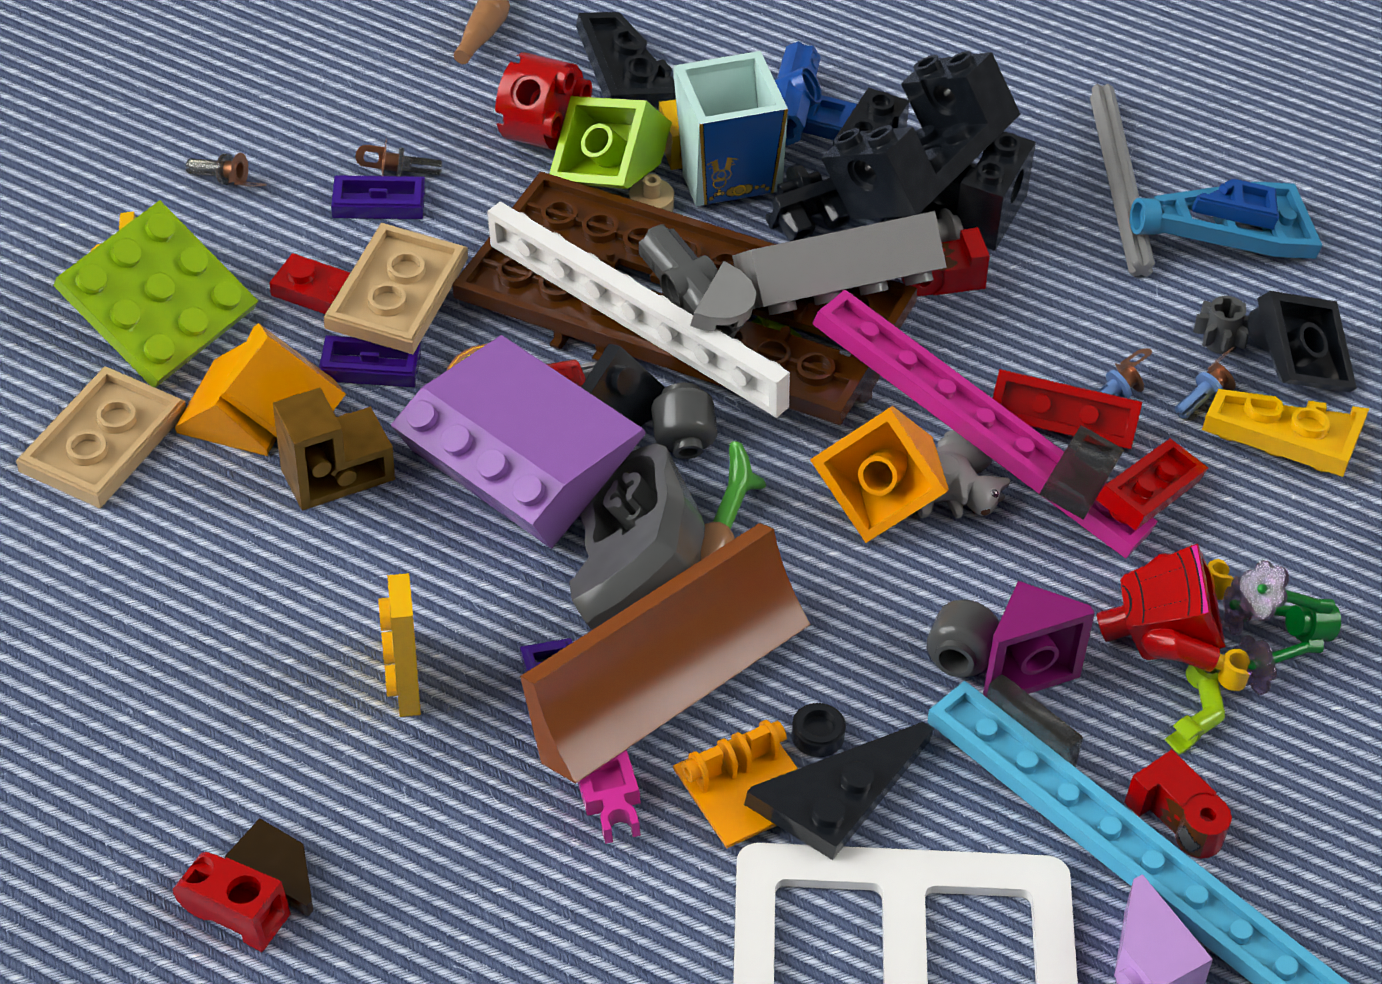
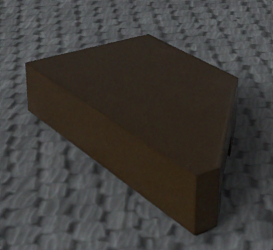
M259 818L224 858L227 857L282 881L288 905L309 917L313 912L304 844Z

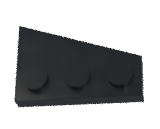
M620 12L578 13L576 28L604 98L644 100L653 107H659V102L676 99L674 79L671 76L672 68L664 59L657 61L646 50L647 41Z

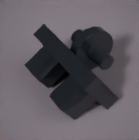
M795 164L787 168V181L777 184L779 195L774 196L773 212L765 217L770 229L781 226L790 241L804 239L813 234L816 225L811 218L812 215L821 213L827 227L830 229L846 225L851 218L832 179L822 180L819 171L808 174L801 164Z

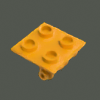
M763 720L759 723V727L744 734L736 732L731 735V740L729 741L725 738L717 741V746L701 753L693 751L689 753L688 759L673 765L674 771L726 849L777 826L745 806L744 802L747 791L752 786L798 769L780 744L787 739L783 725L778 720L772 723L768 720Z

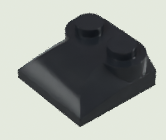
M1269 291L1257 298L1259 307L1253 309L1248 316V333L1256 345L1270 352L1274 369L1281 382L1345 392L1357 389L1337 301Z

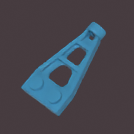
M1251 182L1276 188L1279 219L1273 230L1263 227V231L1247 229L1236 225L1235 221L1213 217L1215 223L1193 219L1189 210H1192L1197 195L1202 193L1210 194L1218 190L1219 187L1157 195L1154 198H1136L1130 210V227L1136 235L1167 233L1268 256L1316 259L1323 246L1297 187L1293 183Z

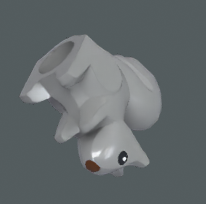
M954 430L946 432L944 437L938 441L936 450L949 490L919 509L917 512L920 518L928 517L931 514L934 503L947 502L955 518L962 517L964 505L980 516L991 514L998 502L1004 500L1005 495L1002 491L1009 486L1010 479L1006 477L978 476L977 473L982 472L992 463V458Z

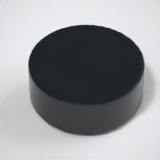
M812 703L805 705L793 717L792 741L796 748L806 755L812 757L830 756L836 753L843 745L846 729L845 719L836 708L828 704Z

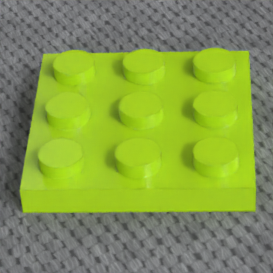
M161 200L57 276L53 284L64 298L150 386L155 388L254 310L258 303V300Z

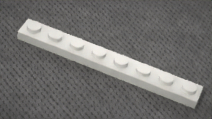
M502 202L497 203L487 211L490 244L493 248L777 418L789 408L790 372L783 369L777 362L766 359L746 347L738 339L731 338L716 328L715 331H705L690 326L692 314L673 304L665 296L658 295L639 284L631 276L622 274L600 261L594 254L587 253L568 242L560 234L551 232L534 222L526 214L517 212Z

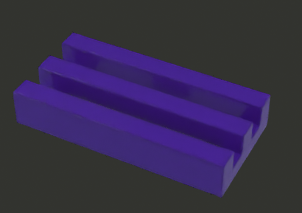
M334 176L331 203L332 218L423 219L426 190L425 177Z
M326 335L319 368L338 383L415 388L416 374H418L419 369L418 360L421 357V342L414 354H409L355 337Z

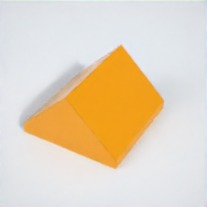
M258 323L253 327L220 396L277 437L273 402L321 388L334 411L346 393L332 377Z
M244 342L214 359L177 422L175 429L177 434L268 456L277 437L220 396L246 343Z
M893 405L810 459L865 543L949 490L933 437Z

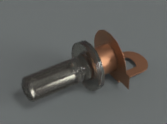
M386 142L385 147L362 145L356 152V161L360 166L382 169V176L384 170L396 171L395 176H401L402 171L438 176L442 172L440 168L411 165L442 167L441 160L404 156V147H399L398 154L386 152ZM365 152H377L379 154L378 162H365Z
M240 152L234 158L231 154L223 153L217 161L190 158L186 162V167H189L186 168L188 174L216 176L218 182L222 185H228L234 182V185H267L264 183L246 182L249 169L246 156ZM245 183H253L258 185H248Z

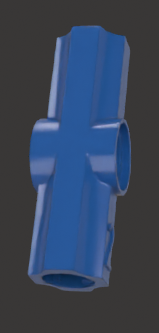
M799 41L786 46L778 78L774 79L788 108L785 143L787 146L801 140L809 107L820 103L822 100L821 88L816 78L821 56L814 45L807 46Z

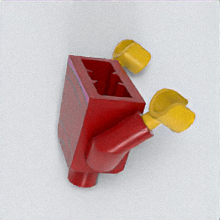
M1198 544L1188 546L1172 554H1158L1145 566L1124 574L1120 580L1124 605L1097 613L1098 625L1105 642L1131 635L1143 659H1166L1183 662L1207 672H1211L1214 668L1218 669L1219 683L1231 691L1243 690L1250 676L1247 672L1250 658L1244 650L1231 649L1225 655L1220 654V649L1226 646L1217 600H1224L1231 596L1235 579L1228 575L1230 569L1225 561L1214 559L1207 565Z

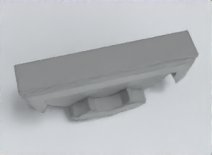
M723 261L697 306L690 326L705 331H715L716 325L734 324V328L742 326L751 317L755 304L756 291L752 281L740 269Z

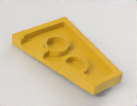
M1218 389L1205 416L1202 430L1218 435L1224 440L1236 441L1263 450L1272 456L1284 457L1311 466L1317 471L1329 472L1343 477L1364 426L1369 408L1352 406L1351 412L1348 414L1326 411L1327 405L1324 402L1308 400L1307 406L1302 408L1283 405L1282 401L1276 396Z
M409 573L387 575L389 597L378 598L381 631H388L381 632L384 664H389L384 665L387 697L398 696L400 717L421 715L410 576Z

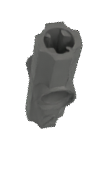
M664 224L650 228L647 235L639 241V255L659 278L663 295L673 304L693 315L718 272L713 261L706 255L697 257L674 228L668 229ZM734 324L716 325V329L734 338L744 324L737 328H734Z

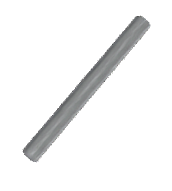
M1096 84L1091 89L1090 101L1128 271L1134 277L1140 275L1147 277L1152 274V267L1155 261L1149 236L1136 235L1130 227L1131 206L1134 200L1140 197L1115 90L1110 84L1103 86Z

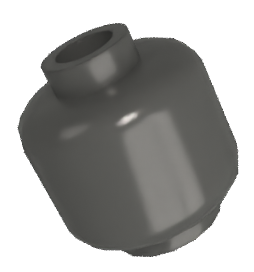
M681 382L667 386L663 389L662 394L654 400L651 411L654 437L657 444L666 446L669 452L674 453V456L680 459L698 457L703 453V449L713 444L717 438L718 430L715 406L710 394L701 390L696 384Z
M967 599L953 600L945 604L937 614L927 636V651L931 660L942 672L954 677L976 676L984 672L988 667L993 636L999 624L997 616L988 607L976 601Z

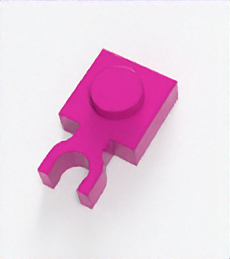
M626 749L578 782L587 816L601 813V827L605 844L613 842L611 827L619 822L627 823L631 827L633 837L641 836L639 819L635 808L632 806L641 804L640 792Z

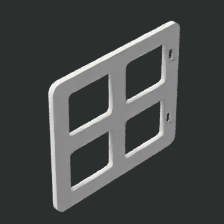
M752 843L742 848L737 856L733 984H774L775 892L781 887L871 890L879 893L882 898L883 984H928L925 897L927 895L940 893L1023 897L1031 904L1036 984H1078L1070 871L1062 860L1054 856L844 846L836 857L831 860L809 845Z

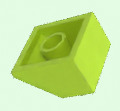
M571 96L549 174L587 186L628 189L661 164L672 122L644 100Z

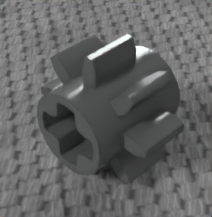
M1219 296L1212 303L1205 300L1202 304L1201 312L1196 316L1193 328L1194 333L1204 334L1202 346L1219 354H1224L1231 348L1233 349L1230 352L1234 351L1237 347L1245 349L1249 337L1248 316H1245L1247 304L1232 296Z

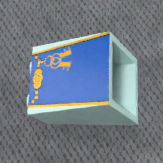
M761 51L674 65L673 74L683 177L695 205L701 206L777 192V184L783 183L788 108Z

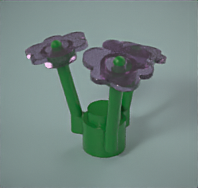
M1267 560L1259 561L1255 570H1247L1241 577L1235 576L1231 586L1226 588L1223 596V606L1225 609L1223 623L1225 627H1229L1231 635L1239 636L1242 633L1244 622H1249L1253 615L1260 621L1270 620L1274 615L1285 617V625L1289 634L1302 641V643L1272 652L1266 641H1255L1251 635L1241 637L1240 645L1235 646L1233 649H1242L1248 654L1250 664L1247 672L1250 676L1246 686L1250 685L1252 690L1258 695H1264L1270 691V681L1277 678L1276 663L1306 653H1322L1324 642L1333 641L1338 636L1341 628V614L1333 599H1318L1286 590L1285 587L1289 581L1288 571L1285 567L1273 566ZM1288 602V603H1292V604H1295V605H1293V606H1288V605H1285V603Z

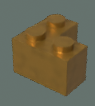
M321 388L273 402L281 471L302 511L395 480L393 446L371 406L336 417Z

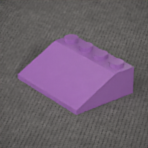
M500 335L424 385L391 423V427L413 452L551 549L646 434L643 428L503 335Z

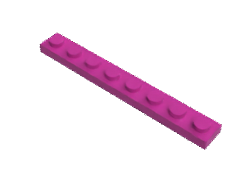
M847 290L842 291L817 312L812 325L1125 559L1152 532L1158 522L1154 518L1150 519L1136 531L1129 525L1113 518L1109 510L1096 500L1105 484H1107Z

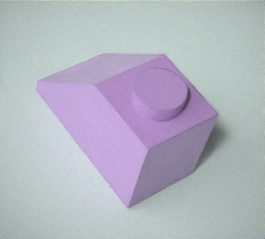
M1144 875L1133 879L1124 913L1114 973L1116 983L1205 984L1213 961L1212 957Z

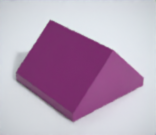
M1018 581L993 636L983 695L994 704H999L1080 678L1095 614L1091 606Z

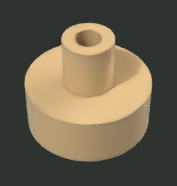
M647 174L643 179L631 186L629 199L673 212L674 190L669 183L661 180L660 176Z

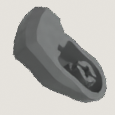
M654 443L632 451L580 514L586 531L584 543L589 557L575 577L569 581L571 598L586 624L593 630L701 561V547L705 534V524L666 446Z

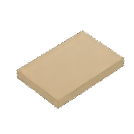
M381 223L324 316L325 329L414 354L452 288V284L468 260V247Z
M104 366L16 460L18 471L97 508H101L177 424L186 409L185 400Z

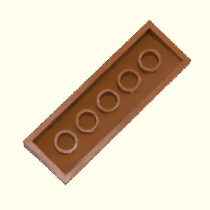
M758 523L520 676L541 764L575 784L811 625L787 576L773 528Z

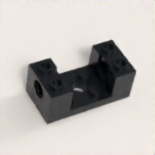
M964 51L953 57L945 58L931 55L921 59L914 65L915 71L901 83V86L922 128L915 131L913 127L893 129L892 126L887 125L877 128L871 133L867 131L860 132L859 129L854 128L841 133L834 139L835 145L821 157V160L851 219L918 215L1021 115L992 52L972 54L971 51Z
M868 87L837 136L854 128L859 129L860 132L867 131L868 133L887 125L892 126L893 129L907 127L910 102L909 100ZM1003 131L983 151L977 165L970 163L919 214L935 211L936 218L938 219L940 210L947 208L952 215L959 217L963 230L978 227L986 247L995 251L1027 196L1036 142Z

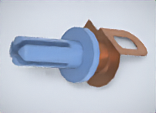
M1233 348L1229 349L1224 354H1228ZM1221 357L1207 368L1209 371L1200 372L1196 376L1197 387L1175 406V412H1179L1178 416L1180 418L1187 419L1208 399L1213 400L1218 389L1234 391L1236 383L1233 376L1224 366L1217 362Z
M1149 348L1140 349L1124 359L1120 364L1115 363L1118 372L1115 370L1107 372V383L1096 391L1124 398L1131 397L1132 392L1130 388L1142 392L1144 390V383L1134 366L1150 356L1152 350ZM1137 354H1145V356H1143L1136 362L1129 361Z

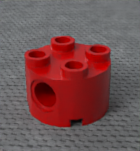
M521 52L516 55L520 57V62H510L499 83L495 113L503 114L504 124L496 122L498 131L506 139L556 150L570 97H591L592 82L583 79L582 71L577 64Z

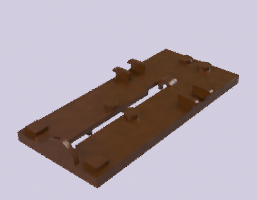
M541 171L512 207V209L526 214L531 220L551 232L560 234L565 240L583 251L594 254L600 261L618 270V266L622 265L650 274L651 282L659 285V278L639 255V241L647 235L650 228L664 224L668 229L674 228L697 257L708 256L715 264L717 270H719L723 261L734 266L733 255L752 249L776 245ZM490 236L452 284L455 299L552 330L554 338L549 345L553 348L562 349L570 337L596 345V352L592 356V360L597 362L608 344L618 345L634 358L724 387L493 248L490 244ZM887 280L888 290L860 296L859 287L844 289L898 329L901 328L917 301L916 287L905 286V284L893 280ZM651 290L658 295H663V293ZM812 296L795 300L797 310L769 315L767 306L753 309V315L787 326L782 327L779 331L746 321L734 338L766 359L777 362L783 369L790 372L789 409L841 426L855 401L866 403L872 399V389L881 375L852 354L848 357L840 354L838 349L791 335V329L788 326L831 339L812 325L817 312L828 303L815 305Z

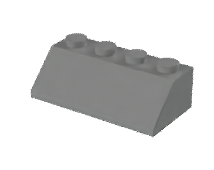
M935 211L752 249L732 256L734 266L740 269L752 281L755 288L756 298L753 309L767 306L769 315L797 310L795 300L813 296L815 305L829 303L841 293V290L859 287L860 296L888 290L887 280L904 277L905 286L934 280L933 270L946 268Z

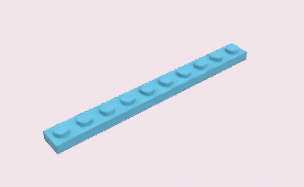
M963 681L929 709L927 723L1126 883L1132 886L1133 879L1143 874L1192 935L1252 984H1350L968 682Z

